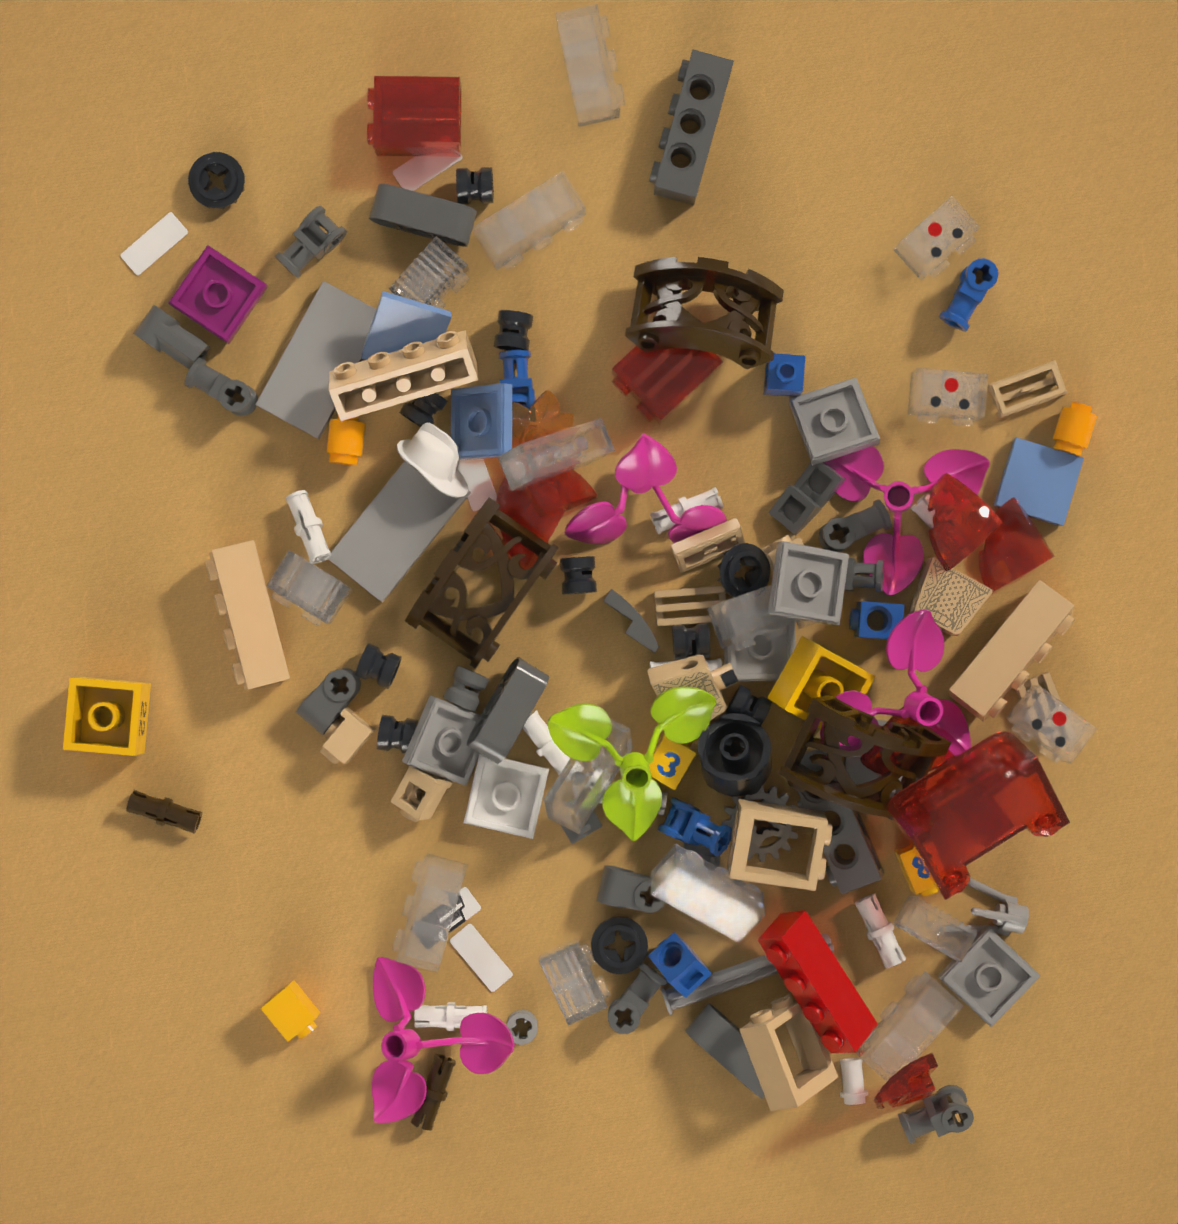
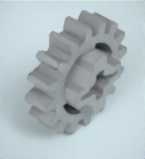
M762 786L756 794L744 795L741 799L749 801L762 799L760 800L762 803L786 806L785 803L788 801L789 796L784 793L776 797L777 787L771 786L768 792H764ZM731 796L735 802L734 808L724 807V811L731 816L730 819L722 821V825L730 826L732 833L738 799H740L738 796ZM769 822L776 828L769 826L768 828L761 827L758 832L756 831L757 827L753 824L747 860H750L754 853L758 854L760 862H765L767 853H771L775 859H778L779 853L777 849L782 847L789 851L791 848L786 842L787 839L798 838V835L791 830L792 826L796 825ZM772 835L779 837L769 845L760 846L764 839Z

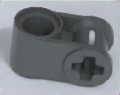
M343 668L332 671L297 708L296 713L319 733L324 735L328 728L340 718V713L349 705L360 691V678L355 676L356 672L351 669ZM347 677L349 681L346 683L349 691L338 692L339 683L336 679Z
M604 865L597 895L598 902L646 913H654L664 906L667 889L660 879L638 874L628 869ZM649 886L655 887V893L661 895V898H654L653 903L646 902V896L641 894V891H647Z

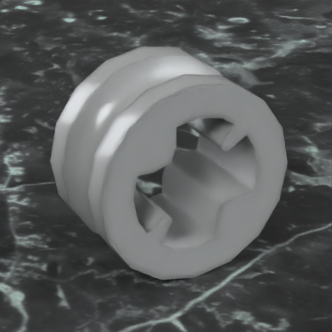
M517 1010L507 1020L506 1026L509 1028L515 1044H528L536 1037L538 1021L530 1011ZM524 1018V1023L529 1021L532 1025L528 1028L526 1036H520V1031L516 1034L512 1029L516 1026L517 1019Z

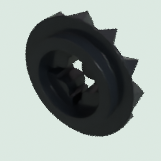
M211 152L201 156L194 162L189 172L188 184L193 197L207 208L224 210L226 206L237 203L239 196L245 191L244 183L246 176L235 158L226 153ZM209 170L219 177L223 174L226 175L223 179L224 187L227 189L225 192L216 186L212 189L209 188L212 184L211 176L207 173Z
M749 543L734 544V547L723 552L722 562L717 565L720 569V578L717 581L723 585L724 593L738 600H750L759 596L766 588L770 578V564L766 554L756 545ZM740 563L742 566L753 567L744 574V578L734 576L736 571L741 569Z
M614 916L601 922L593 933L591 951L595 961L601 968L613 974H625L638 968L644 961L648 951V940L643 928L629 917ZM619 930V935H621L624 941H635V943L624 947V959L620 960V955L617 954L616 949L604 948V946H609V944L615 941L614 936H616L615 931Z

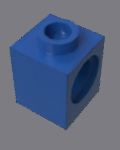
M774 353V360L767 362L765 367L764 395L800 396L804 385L805 356Z
M857 602L856 608H851L849 629L854 630V637L888 640L894 627L904 617V604ZM874 610L880 612L884 618V624L878 631L870 629L867 624V617Z
M675 932L663 940L648 955L666 980L685 998L712 974L692 948Z

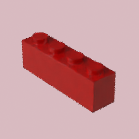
M806 910L780 913L758 938V942L765 951L767 959L774 965L783 979L785 987L792 993L800 1005L804 1016L811 1022L820 1036L822 1044L829 1052L856 1053L878 1025L877 1021Z

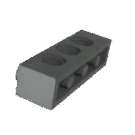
M692 50L690 61L683 59L677 79L683 82L680 95L673 93L668 111L669 115L674 116L671 129L664 127L659 143V148L664 149L661 163L654 161L649 182L655 183L654 195L694 206L732 71L733 60L697 50ZM695 87H702L707 90L709 96L703 100H698L692 97L690 91ZM685 121H694L699 126V131L694 134H688L681 129L680 125ZM677 154H683L688 157L690 164L685 168H678L672 164L671 158Z
M815 748L807 749L801 764L817 772L822 766L812 764L809 757L813 754H824L827 756V753ZM798 791L801 800L797 801L798 808L823 812L831 810L838 813L841 818L840 825L832 826V837L829 846L824 845L823 847L824 855L829 866H826V873L833 887L838 885L842 895L881 880L884 870L859 811L840 806L809 791ZM840 844L850 845L855 851V857L851 859L840 857L837 853V846Z

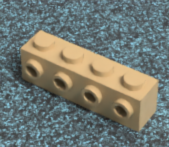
M466 330L458 333L449 331L439 335L435 340L425 343L412 342L401 350L391 353L379 352L362 362L355 364L352 362L342 363L335 367L334 370L329 371L328 391L339 418L343 421L477 381V361Z
M254 540L211 550L209 553L210 559L205 560V566L209 580H216L219 594L214 595V600L219 616L225 615L228 629L223 630L227 649H234L237 663L232 664V669L237 685L243 684L244 690H249L290 679Z
M1039 580L949 689L950 697L982 722L989 715L992 718H996L1007 704V701L1003 698L1010 689L1013 688L1018 691L1030 676L1026 671L1034 660L1041 663L1053 647L1049 644L1056 633L1063 636L1073 624L1075 619L1071 615L1075 605Z

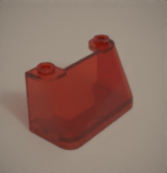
M1008 731L990 735L893 796L888 803V810L934 886L945 900L962 892L970 882L971 876L966 867L968 864L1024 829H1027L1035 836L1048 837L1070 823L1038 757L1013 733Z

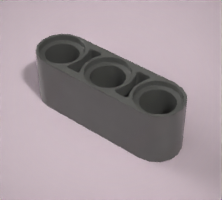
M381 183L378 184L369 219L382 226L467 247L477 211L460 203Z
M517 657L504 673L467 740V746L496 764L502 762L543 693L549 676L520 657Z
M708 1003L685 1029L686 1033L746 1087L763 1099L765 1095L740 1033V1028L717 1008Z

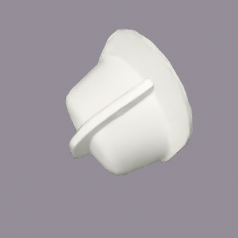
M427 422L420 427L411 440H401L397 444V451L400 456L415 467L436 489L455 498H461L467 494L468 484L464 476L456 468L459 460L458 448L448 434Z

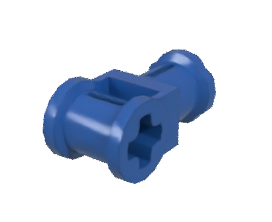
M985 258L977 259L962 271L960 284L953 294V300L948 309L942 311L939 315V318L945 323L964 332L969 329L968 321L975 308L981 303L988 289L992 288L998 279V269L991 260ZM978 270L983 272L982 279L984 281L980 284L975 282L976 275L974 273Z
M527 350L500 352L499 359L503 360L504 380H500V384H512V405H519L512 406V418L529 417L531 421L536 420L535 389H533L532 378L528 377V359L531 357V352ZM515 363H517V377L514 374Z
M671 798L670 803L672 806L664 824H659L657 830L685 843L696 846L701 844L709 848L710 853L720 856L727 849L731 841L732 828L726 824L719 826L709 821L711 816L700 812L699 808L677 798Z

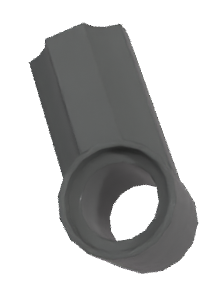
M155 305L152 306L133 333L157 351H164L188 369L198 358L205 359L210 349L205 342L179 326L180 323Z

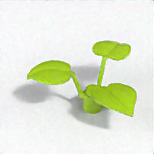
M675 687L661 693L651 706V715L659 725L654 728L645 755L631 752L621 757L612 744L605 740L612 731L610 717L604 709L594 704H576L553 714L548 719V729L556 746L572 759L592 761L599 755L601 746L607 749L614 759L615 765L620 768L622 780L611 783L605 790L602 797L603 810L608 819L620 828L630 840L636 841L651 826L662 804L661 789L657 782L652 779L649 764L654 761L653 754L661 731L664 730L665 736L675 743H689L698 739L702 731L707 729L717 701L712 694L695 687Z

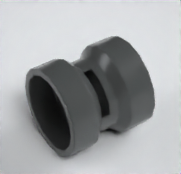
M457 665L453 673L455 679L453 685L446 689L443 698L475 712L479 704L478 695L481 690L486 688L489 678Z

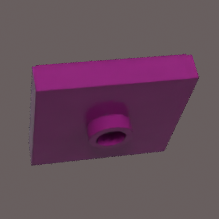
M207 245L168 304L227 344H230L268 288V285Z

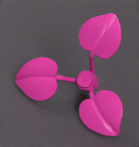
M643 433L634 447L621 458L615 468L616 479L621 484L618 506L614 509L613 505L608 502L589 505L570 520L565 527L564 533L568 538L588 544H605L617 539L627 527L626 519L620 514L625 509L628 489H631L634 493L642 494L649 491L651 487L654 489L670 520L675 523L668 532L669 538L673 543L722 524L727 519L721 510L709 505L692 507L686 510L681 518L674 513L660 486L669 483L677 473L676 462L663 445Z
M873 446L825 461L827 465L846 479L836 491L840 497L849 501H862L867 497L872 487L884 493L885 505L890 511L894 512L893 535L888 533L875 535L867 543L863 555L864 563H877L878 560H884L883 591L887 595H894L905 589L915 579L922 567L924 552L920 540L913 535L900 536L901 513L911 507L913 495L934 489L936 499L945 506L955 508L967 505L977 496L982 487L990 465V461L986 457L973 451L961 449L941 451L933 455L924 467L925 476L931 483L912 488L901 481L893 482L888 486L875 482L883 474L884 462L880 452Z
M922 609L911 613L894 627L886 645L889 664L896 669L908 668V676L916 687V691L910 693L905 698L904 708L901 710L880 707L872 709L870 698L864 693L854 690L840 693L836 698L860 711L872 715L873 720L871 723L877 725L879 723L874 716L881 714L901 716L902 718L909 717L917 722L915 725L922 724L951 742L946 755L937 756L936 758L971 754L970 732L961 709L949 700L936 699L926 694L927 687L921 684L915 674V670L920 672L929 671L941 661L944 653L942 632L929 610ZM824 721L820 729V738L824 740ZM851 735L847 741L852 746L856 745L859 739Z
M378 957L375 963L373 973L374 1002L379 1014L386 1021L397 1022L401 1018L403 1019L399 1024L393 1026L394 1032L386 1034L381 1042L382 1053L388 1060L377 1067L372 1079L373 1119L375 1123H391L405 1119L419 1110L424 1103L427 1093L426 1081L420 1074L412 1072L413 1063L407 1060L415 1057L420 1049L462 1044L460 1047V1059L463 1065L475 1074H488L503 1065L514 1051L515 1046L509 1028L496 1016L484 1012L473 1013L462 1019L460 1023L462 1037L421 1041L419 1035L414 1030L404 1029V1027L411 1020L409 1011L419 1009L424 1002L426 992L424 979L413 966L386 957Z

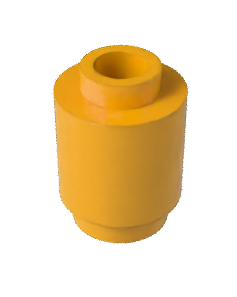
M1071 402L1070 407H1062L1052 438L1055 441L1053 449L1081 457L1083 449L1088 448L1097 416L1091 413V406Z
M339 415L337 419H330L326 453L330 454L329 463L357 466L358 457H362L365 423L359 422V416L343 421L340 420Z

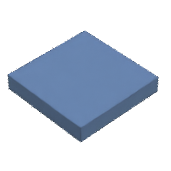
M382 291L361 353V359L368 360L370 356L379 352H395L412 342L425 343L437 339L439 335L447 331L451 320V311Z
M501 383L451 389V439L457 445L459 461L512 456V384Z
M1017 437L1014 438L993 506L1054 525L1064 526L1084 458Z

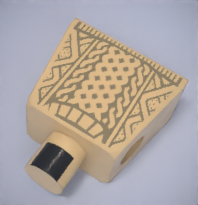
M930 558L924 564L909 613L911 614L922 609L929 610L942 632L950 636H958L989 598L993 590L943 562Z
M695 655L647 670L657 697L668 689L683 686L699 688L712 694L716 698L717 703L713 709L711 720L727 708L721 690L739 682L731 663L711 671L703 655Z

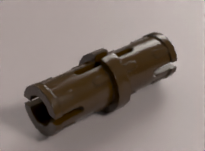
M134 790L133 794L130 795L126 811L155 820L157 825L164 826L167 824L193 834L196 833L202 818L201 811L175 804L173 799L167 797L163 800Z
M434 1055L426 1081L427 1093L424 1103L415 1112L411 1120L412 1125L419 1127L426 1114L422 1126L423 1130H433V1124L441 1101H445L448 1095L446 1087L456 1061L448 1057L441 1070L445 1055Z

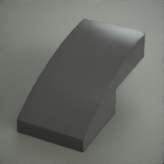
M825 462L813 466L810 463L797 482L786 488L769 511V514L794 535H797L818 514L846 479Z
M611 589L603 602L632 621L625 634L655 653L659 646L647 623L631 604Z

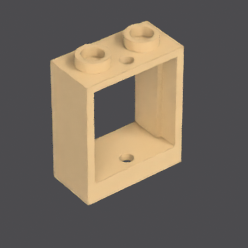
M738 799L727 862L729 878L816 891L817 881L823 880L825 875L826 859L822 858L824 845L829 846L831 842L832 824H828L823 811ZM754 819L814 828L806 874L746 866Z
M786 995L772 1001V1008L752 1014L750 1016L752 1021L739 1029L770 1111L797 1108L838 1078L828 1049L822 1044L820 1036L811 1022L804 1016L796 999H792L791 995ZM783 1023L786 1024L803 1071L795 1077L792 1076L775 1029Z

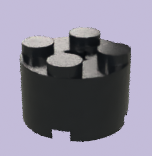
M731 713L721 716L719 720L711 725L709 723L707 729L702 731L698 742V753L701 771L707 785L717 792L728 796L756 794L767 781L772 769L770 738L760 726V723L748 715Z

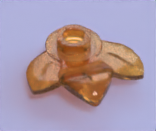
M550 390L544 391L531 405L530 409L519 403L512 402V434L519 439L521 451L529 458L540 459L545 457L552 450L554 443L565 439L572 430L574 415L572 413H560L559 402ZM542 437V443L538 447H533L534 440Z

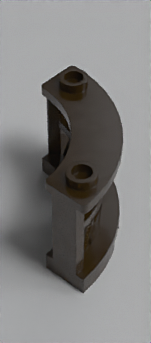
M677 257L647 261L635 266L633 277L638 282L630 327L626 328L625 336L646 353L670 348L697 349L726 357L744 369L754 368L774 360L771 344L776 305L783 301L784 290L767 277L751 269L743 273L728 268L729 262L704 257H698L697 263L678 262ZM702 291L714 293L718 303L729 313L718 319L703 323L690 314L681 304L695 299ZM652 293L657 296V300L651 302ZM658 311L653 317V322H648L649 314ZM756 311H758L757 318L754 315H752ZM750 327L755 331V339L751 338L752 332Z
M490 497L468 524L454 549H451L434 573L435 577L426 589L422 591L405 619V622L416 629L421 625L470 659L471 663L469 665L473 668H476L482 659L487 662L490 661L500 646L495 640L539 576L546 580L558 563L552 559L559 548L555 544L549 545L499 510L501 505ZM490 523L513 539L504 545L502 539ZM518 542L539 556L536 563L529 569H523L520 566V559L527 554H516L511 559L509 557L508 551ZM478 547L483 549L484 556L490 550L494 554L483 562H476L472 556L474 549ZM497 562L501 577V600L486 606L465 608L468 599L467 588L463 579L456 573V570L460 566L467 570L478 571L486 569ZM514 578L527 579L514 598ZM449 587L456 588L459 591L457 607L452 606L456 598L449 599L446 596V590ZM504 612L492 630L491 624L486 618ZM440 616L453 619L452 625ZM461 620H468L466 631L469 636L472 635L473 628L482 630L483 639L480 644L458 629Z
M831 694L813 698L807 709L809 714L785 765L779 771V774L788 780L789 786L800 792L809 791L823 799L855 811L882 816L895 821L899 820V818L914 816L917 809L912 805L936 757L946 755L951 742L922 724L908 725L890 721L888 727L871 723L873 720L872 715L842 702ZM821 720L824 721V740L813 737ZM852 735L858 738L859 742L856 745L850 746L847 741L849 736ZM874 745L880 746L881 759L889 771L874 780L856 785L847 773L842 757H858L867 753ZM808 747L827 753V756L824 754H813L809 757L812 764L822 766L817 772L801 764ZM895 751L900 752L899 755L895 756L899 763H896L890 759L892 753Z

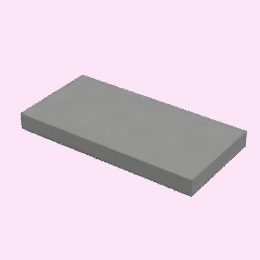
M323 281L256 405L313 437L320 439L336 410L328 391L329 371L334 370L335 367L342 363L352 362L355 364L362 362L361 353L376 309Z
M404 461L332 550V556L329 560L378 600L384 602L469 497L471 492L468 490L467 494L461 498L448 496L430 484L415 467Z

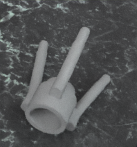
M961 873L957 875L959 881L1003 902L1002 904L997 903L994 911L972 908L971 913L973 915L993 919V924L995 925L987 926L998 934L1009 936L1010 932L1022 934L1025 931L1029 918V909L1027 906L1017 904V897L1005 895ZM938 925L936 931L979 933L986 925Z

